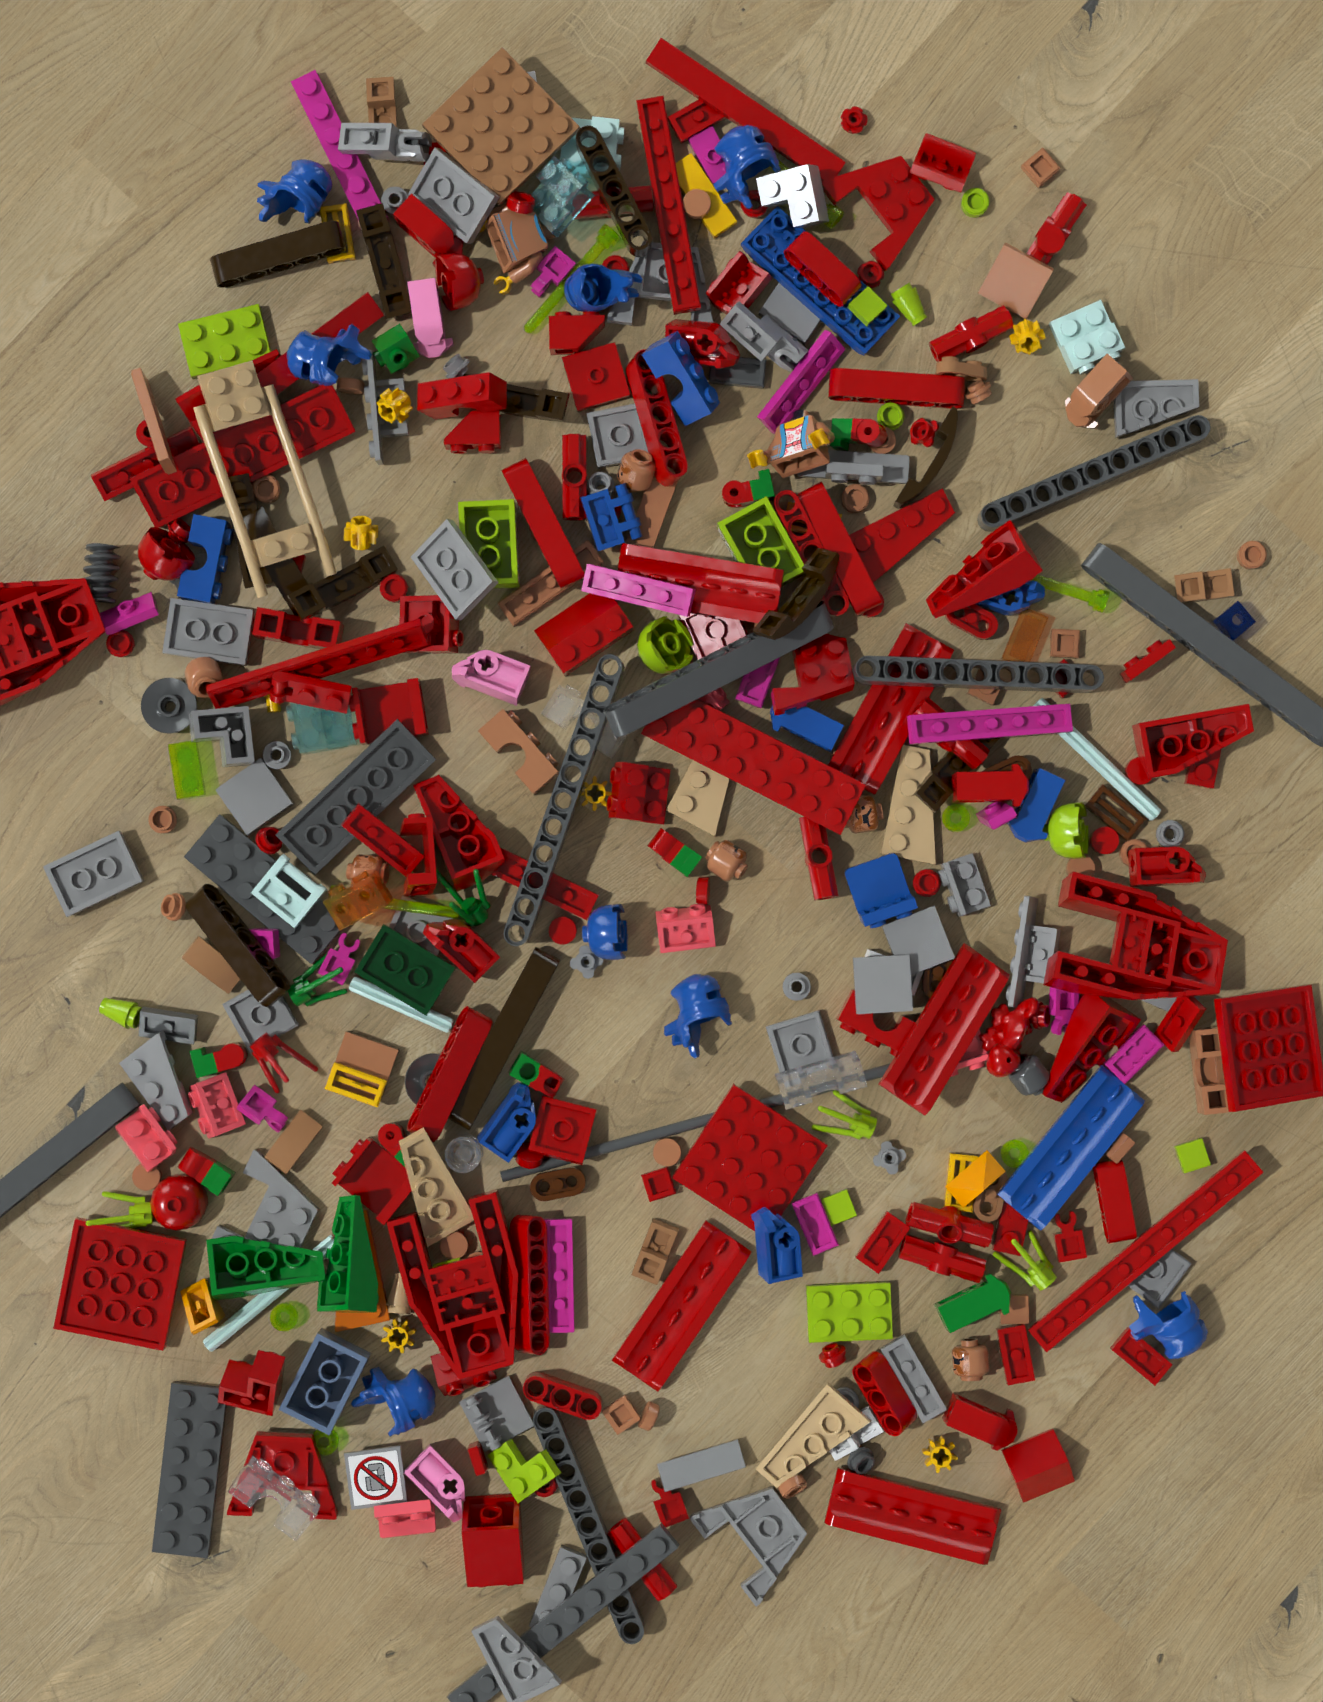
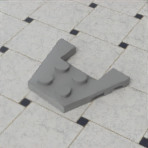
M652 242L650 252L644 257H635L629 272L639 274L643 280L642 283L633 282L630 288H635L638 291L639 298L671 301L661 243ZM691 247L701 303V310L692 312L691 321L714 323L710 302L706 295L707 290L699 249ZM636 297L629 298L628 302L614 304L607 316V323L632 326Z
M254 1149L243 1173L269 1185L245 1237L218 1225L212 1239L239 1236L255 1241H266L272 1244L301 1248L319 1208L281 1174V1171L276 1166L266 1160L259 1150Z
M773 1486L698 1511L689 1516V1519L704 1539L726 1522H730L763 1567L741 1583V1588L756 1607L761 1603L764 1595L774 1584L784 1565L788 1563L807 1535L805 1528Z

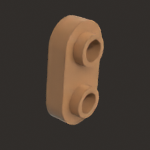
M947 356L942 357V361L936 363L935 375L960 376L965 378L966 382H976L981 379L982 381L987 380V367L982 366L981 361H966L964 363L958 362L959 358Z
M1003 1173L995 1184H991L974 1199L973 1212L980 1220L992 1222L1000 1216L1004 1200L997 1193L1008 1181L1006 1173ZM984 1202L991 1203V1209L987 1212L982 1210Z

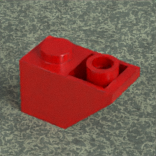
M560 311L556 312L555 316H549L550 355H571L581 352L605 328V315H599L597 311L583 312V315H571V312Z
M471 411L444 438L446 450H451L453 454H465L467 449H478L479 453L490 454L495 453V449H501L500 411Z

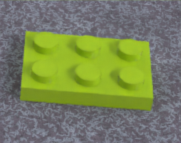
M259 304L178 323L192 379H196L199 375L254 360L271 352Z
M889 1281L806 1285L809 1343L893 1339L891 1285Z

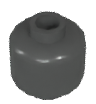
M1021 1054L1019 1055L1020 1065L1018 1069L1008 1075V1077L1020 1094L1025 1096L1032 1094L1034 1096L1040 1095L1049 1081L1050 1073L1036 1055Z

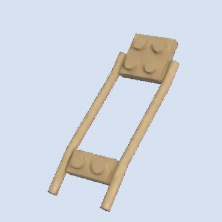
M253 361L197 376L206 404L194 407L193 409L239 539L257 598L268 595L260 567L318 550L326 576L337 574L326 536L287 427L274 384L261 388ZM272 415L309 523L250 540L213 432Z

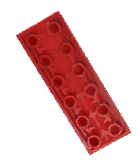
M626 543L621 544L618 571L696 589L691 612L759 623L768 610L778 612L784 576L783 569Z
M905 623L888 656L950 659L954 649ZM893 664L888 665V674L893 678H899L901 674L899 667ZM921 665L916 666L915 672L917 677L927 679V668ZM871 685L828 765L867 784L864 790L875 795L909 735L907 716L912 714L913 709L918 703L931 695L934 687Z
M964 943L878 1085L925 1116L932 1109L1008 982L1010 974Z
M705 1220L612 1358V1361L658 1392L732 1284L752 1251Z
M837 1467L824 1523L856 1533L988 1565L1001 1509L867 1474H858L854 1471Z

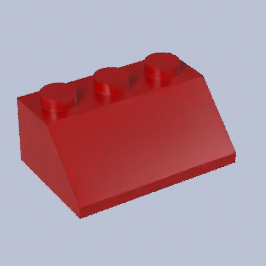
M589 593L535 629L534 632L566 677L633 632L634 627L615 599Z

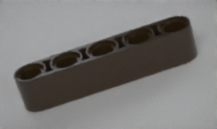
M584 126L576 134L577 151L628 251L635 257H644L650 252L652 247L651 232L600 132L593 126ZM585 138H593L596 141L591 147H585L581 142ZM604 162L609 167L606 171L598 172L594 169V166L597 163ZM611 187H617L622 191L615 197L607 194V190ZM626 211L631 212L634 218L626 222L619 218L620 214ZM637 236H642L647 242L643 246H636L632 243V240Z
M327 221L214 255L210 258L217 287L225 288L345 252L346 247L339 222Z
M204 884L186 902L187 911L254 998L261 1005L271 1007L290 989L289 980L221 892L211 884Z

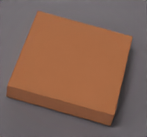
M1005 242L978 294L1000 306L1004 305L1006 309L1027 319L1054 268Z
M346 1031L335 1062L389 1081L399 1049ZM339 1070L336 1073L365 1085L379 1088V1084ZM336 1080L333 1082V1085L375 1099V1094Z

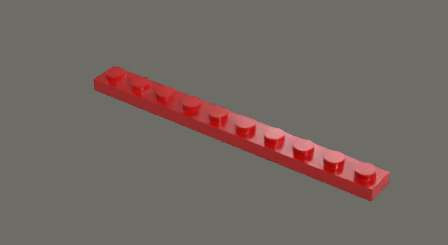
M1245 1150L1241 1151L1029 1327L1028 1331L1042 1348L1048 1352L1264 1172Z

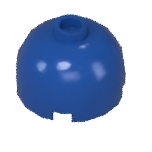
M622 904L605 905L595 909L589 916L587 925L582 927L583 941L589 943L591 951L597 957L607 960L626 958L622 952L627 951L628 932L626 920H621L620 913H625Z

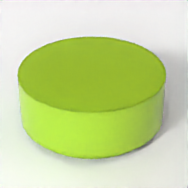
M980 188L967 190L961 199L962 211L972 218L982 216L989 206V197Z

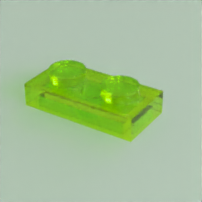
M185 741L168 744L176 799L182 800L205 796L206 791L198 742Z

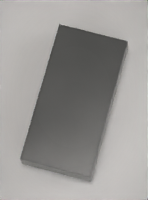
M740 357L734 366L725 368L710 366L708 383L763 389L766 360L760 361L755 358Z

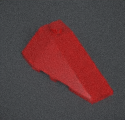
M1084 994L1073 1010L1052 1066L1049 1081L1045 1085L1042 1094L1047 1098L1062 1103L1086 1080V1073L1097 1064L1100 1067L1106 1061L1104 1056L1114 1046L1119 1049L1127 1041L1141 1019L1109 997Z

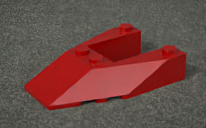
M86 578L13 583L0 582V706L38 688L106 632Z
M1071 872L1062 880L1058 907L1117 923L1109 964L1057 951L1048 958L1044 986L1072 993L1128 1000L1218 995L1220 993L1228 944L1227 939L1200 922L1192 921L1183 915L1181 910L1174 906L1170 907L1159 900L1157 895L1152 892L1077 872Z
M498 1189L477 1194L468 1199L483 1254L432 1268L417 1211L391 1218L386 1222L408 1304L414 1310L423 1327L430 1334L458 1379L514 1364L518 1269Z

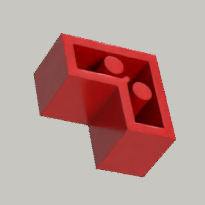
M258 1350L253 1365L245 1361L229 1359L219 1386L218 1403L273 1416L282 1390L286 1357L275 1352Z

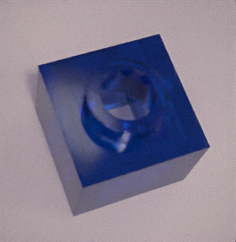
M1236 601L1212 622L1224 635L1233 641L1256 621L1242 604ZM1234 615L1240 619L1241 623L1239 625L1233 623L1232 618Z

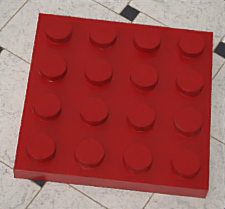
M1301 985L1214 999L1229 1112L1244 1111L1323 1096V1066L1312 985Z
M733 1083L672 1178L755 1231L751 1214L762 1207H766L774 1215L778 1213L781 1216L828 1145Z
M75 1218L53 1329L164 1351L166 1349L187 1239L114 1224L87 1226L86 1221L89 1219Z

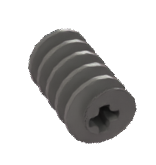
M101 543L86 545L85 549L93 554L84 557L86 562L92 564L83 568L85 573L91 575L84 578L88 581L95 602L116 603V600L108 595L109 593L117 592L116 588L110 586V582H115L119 579L111 575V571L120 570V567L113 564L112 560L121 559L120 555L113 552L114 549L121 547Z

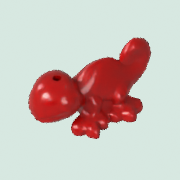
M1035 997L1024 1000L1011 1012L1008 1011L1007 1005L1003 1003L998 1008L991 1010L993 1017L991 1021L992 1027L987 1028L986 1033L980 1034L979 1038L983 1042V1049L985 1051L990 1050L986 1066L989 1073L999 1078L1006 1077L1018 1069L1020 1065L1019 1055H1021L1019 1049L1022 1047L1021 1042L1025 1035L1032 1033L1033 1029L1029 1018L1036 1013L1039 1002Z

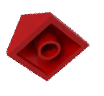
M1053 1428L1001 1449L1023 1503L1075 1482L1067 1456Z

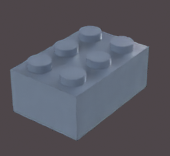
M321 1328L310 1346L279 1410L330 1435L372 1353Z

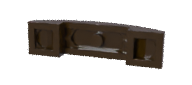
M383 203L356 210L386 320L412 313L409 294Z
M507 384L506 409L499 411L500 413L525 418L563 422L570 394L544 388L536 390Z
M952 406L936 433V436L944 440V443L920 483L909 478L893 505L895 508L898 509L919 496L941 470L954 442L958 419L957 408Z
M249 473L229 477L242 517L258 509ZM232 522L245 589L254 587ZM265 566L260 567L265 585L273 583Z
M263 506L243 517L250 540L277 532ZM290 558L265 566L295 616H298L287 596L308 585V582L294 559Z
M382 546L364 555L358 562L338 571L337 574L328 576L315 584L310 583L288 594L287 597L300 619L304 620L360 594L382 581L385 576L395 573L398 568L385 546Z
M817 548L802 567L806 577L778 612L768 610L753 629L754 634L776 640L789 634L802 624L825 595L835 574L840 558L839 554Z
M1000 738L978 739V741L990 750ZM947 751L914 794L935 813L953 793L952 775L956 772H969L971 768L953 752Z

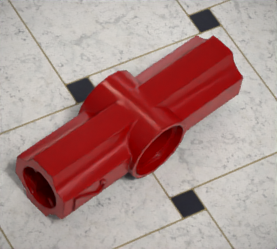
M651 185L628 187L640 212L654 211ZM611 187L607 190V194L612 197L618 196L622 192L616 187ZM598 191L568 194L571 220L602 216L611 218ZM626 211L621 214H630L631 212Z
M1067 192L1051 217H1047L1039 231L1046 226H1056L1062 230L1066 241L1072 232L1071 228L1087 204L1079 196ZM1036 239L1026 253L1046 265L1049 264L1053 255L1047 256L1039 252L1036 247Z
M1003 305L979 318L972 317L963 321L954 328L955 330L929 342V347L935 361H942V357H956L964 352L968 354L986 345L989 340L1013 329L1012 317L1008 309Z
M562 435L563 520H587L580 498L587 495L586 435ZM573 471H577L582 475L581 481L575 484L567 480L568 474Z
M927 696L917 704L911 715L946 712ZM978 739L936 743L942 749L953 752L972 769H976L983 763L990 752Z
M800 817L799 824L805 850V863L809 871L814 901L838 897L832 864V851L829 847L826 828L806 817ZM812 852H822L825 855V863H815L812 859Z
M911 1202L908 1208L907 1226L935 1233L944 1243L952 1244L963 1241L986 1248L989 1247L992 1241L993 1224L963 1216L961 1211L954 1206L938 1209L917 1202Z
M905 1235L898 1255L900 1259L926 1266V1269L946 1276L955 1275L980 1283L983 1278L987 1261L986 1259L958 1251V1248L937 1241L932 1243L912 1235Z
M627 1517L618 1521L607 1531V1534L622 1554L642 1538ZM661 1562L641 1577V1580L658 1602L668 1597L678 1587Z

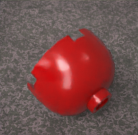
M450 253L438 256L439 258L435 261L436 281L438 287L442 285L446 296L440 295L445 307L449 311L471 305L476 301L480 293L481 284H484L482 269L480 267L477 268L475 263L464 254Z
M150 527L138 545V558L144 568L143 571L153 580H177L181 578V573L191 568L195 560V555L184 542L181 544L175 543L168 538V531L158 527Z
M186 1174L170 1175L160 1181L153 1190L150 1201L152 1214L156 1221L165 1228L176 1231L189 1229L199 1223L208 1207L207 1191L202 1184Z

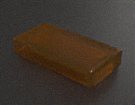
M1030 609L1019 613L1001 659L1014 662H1031L1049 617Z

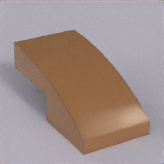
M394 77L366 78L369 123H393L397 127Z
M1231 568L1174 575L1177 599L1182 603L1235 597Z
M200 936L195 939L181 957L227 994L232 991L240 980L216 947Z
M300 1110L264 1158L287 1175L323 1126Z
M653 1218L631 1275L658 1285L679 1228Z

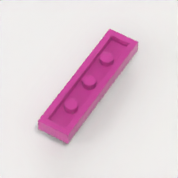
M823 331L757 416L771 433L775 434L776 428L780 424L791 420L793 413L799 410L845 351L843 345L831 332Z
M587 564L581 591L690 617L696 589Z
M572 1218L544 1219L547 1225L549 1331L550 1333H570L575 1331Z

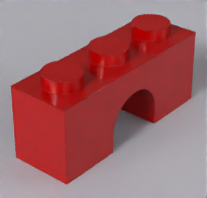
M490 372L418 383L417 411L433 419L459 416V408H473L481 412L506 409L507 382Z
M257 607L252 635L258 639L323 649L342 642L344 625L340 621L318 617L301 620L299 616L287 614L283 611Z
M854 990L850 991L836 1018L842 1022L840 1028L855 1035L857 1030L867 1035L864 1040L878 1048L881 1043L890 1047L889 1053L893 1056H896L915 1024L912 1020L900 1016L893 1028L880 1030L874 1024L873 1013L856 1014Z

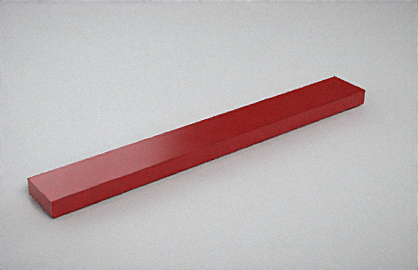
M660 38L647 58L645 64L697 99L703 101L718 113L724 115L736 125H751L759 128L764 136L762 142L771 143L773 150L798 167L807 164L818 166L821 182L838 176L846 162L663 38Z
M664 95L636 100L673 313L677 315L701 310V303Z
M367 292L311 334L320 337L336 338L340 329L343 328L347 331L351 324L359 329L360 334L383 317L384 314L369 292ZM287 351L257 373L261 388L274 384L278 395L299 379L288 368ZM195 419L190 424L203 440L197 419ZM235 426L214 431L215 440Z
M419 618L206 685V691L215 709L228 708L269 695L271 688L274 687L272 685V675L275 672L282 671L321 679L429 645V640Z

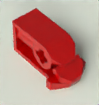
M412 193L393 213L396 224L436 259L440 255L463 253L464 241L458 236H454L451 228Z
M674 319L665 325V337L678 331L681 337L689 344L692 356L700 365L725 368L734 366L740 358L737 346L731 341L727 331L720 324Z
M1012 764L1011 771L956 772L952 775V803L1008 802L1011 800L1012 807H1019L1029 792V779L1025 776L1019 764Z
M1182 847L1134 848L1128 851L1130 887L1201 884L1205 881L1206 872ZM1170 858L1177 860L1178 865L1170 864Z
M461 919L432 922L424 928L423 934L474 983L500 958L497 952ZM458 933L463 935L460 939L455 937Z
M955 1393L952 1394L947 1410L942 1417L947 1426L991 1444V1448L996 1451L1014 1442L1018 1432L1012 1410L1007 1408L1004 1415Z

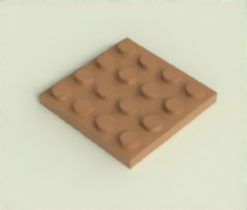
M503 47L422 123L423 128L456 162L474 178L500 196L497 201L500 207L507 201L511 193L516 192L580 129V126Z

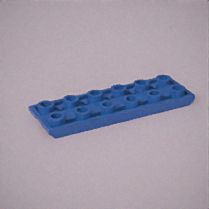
M777 206L741 243L743 250L858 354L865 355L900 318V315L888 305L886 310L866 327L847 308L849 303L868 287L861 280V288L842 307L834 305L785 258L784 250L805 230L793 227L791 217Z
M1100 1065L997 1195L1041 1231L1140 1110L1145 1100L1106 1067Z

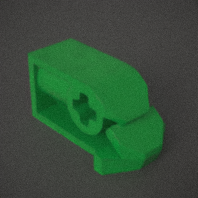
M989 1273L984 1275L986 1281L976 1283L934 1303L945 1329L952 1333L997 1310H1001L1003 1315L1008 1314L1011 1291L1007 1283Z

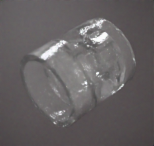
M471 1134L456 1136L447 1145L445 1150L447 1165L458 1173L473 1171L484 1156L483 1145L479 1143L476 1136Z

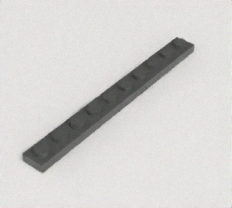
M661 1522L523 1633L520 1638L542 1658L678 1549L680 1544ZM486 1663L451 1691L447 1698L450 1702H487L501 1689L488 1663Z

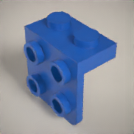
M895 853L886 854L845 870L844 874L860 921L865 927H880L886 924V919L894 916L897 919L908 917L913 914L912 910L918 908L915 897L910 894L899 858Z

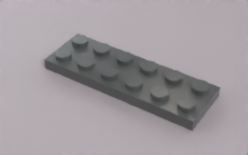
M396 719L278 831L276 836L315 875L355 837L343 828L341 824L358 803L373 815H379L436 759Z
M221 814L218 815L184 856L185 859L267 928L279 929V938L310 964H313L349 922L324 900L320 899L297 928H294L251 894L276 860L269 854L261 851L255 842ZM284 871L277 875L280 880L305 900L311 895L310 892Z
M175 1381L171 1383L152 1552L208 1558L210 1556L227 1405L218 1403L219 1386Z

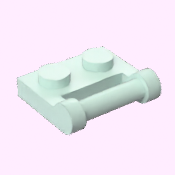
M282 854L251 894L292 927L297 928L313 906L325 894L327 888L322 884H316L290 863L289 857ZM284 871L310 892L311 895L305 900L280 880L277 875Z

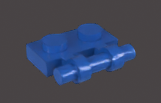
M626 483L615 486L618 497L611 499L608 489L580 497L597 551L625 543L622 532L629 530L632 540L642 537L639 527L642 524L640 518L636 517L632 505L634 499L632 493L628 492ZM618 506L622 507L626 521L621 523L618 522L614 510Z

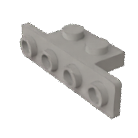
M370 350L372 354L371 359H362L363 374L368 375L369 386H364L365 401L371 404V413L367 414L368 430H373V441H369L370 457L375 458L378 465H384L382 438L409 435L408 418L402 423L396 420L391 424L380 416L376 402L381 399L380 394L388 388L392 392L396 388L405 392L404 378L377 380L375 357L373 351Z
M828 450L830 463L797 473L799 477L831 479V482L847 483L848 480H855L863 485H874L876 482L906 484L908 481L910 458L907 455Z
M1024 896V901L1020 903L1018 911L1021 921L1014 937L1017 948L1010 964V971L1013 973L1012 981L1006 991L1009 1007L1016 1008L1023 1002L1026 981L1044 984L1048 958L1058 951L1060 929L1034 926L1038 898Z

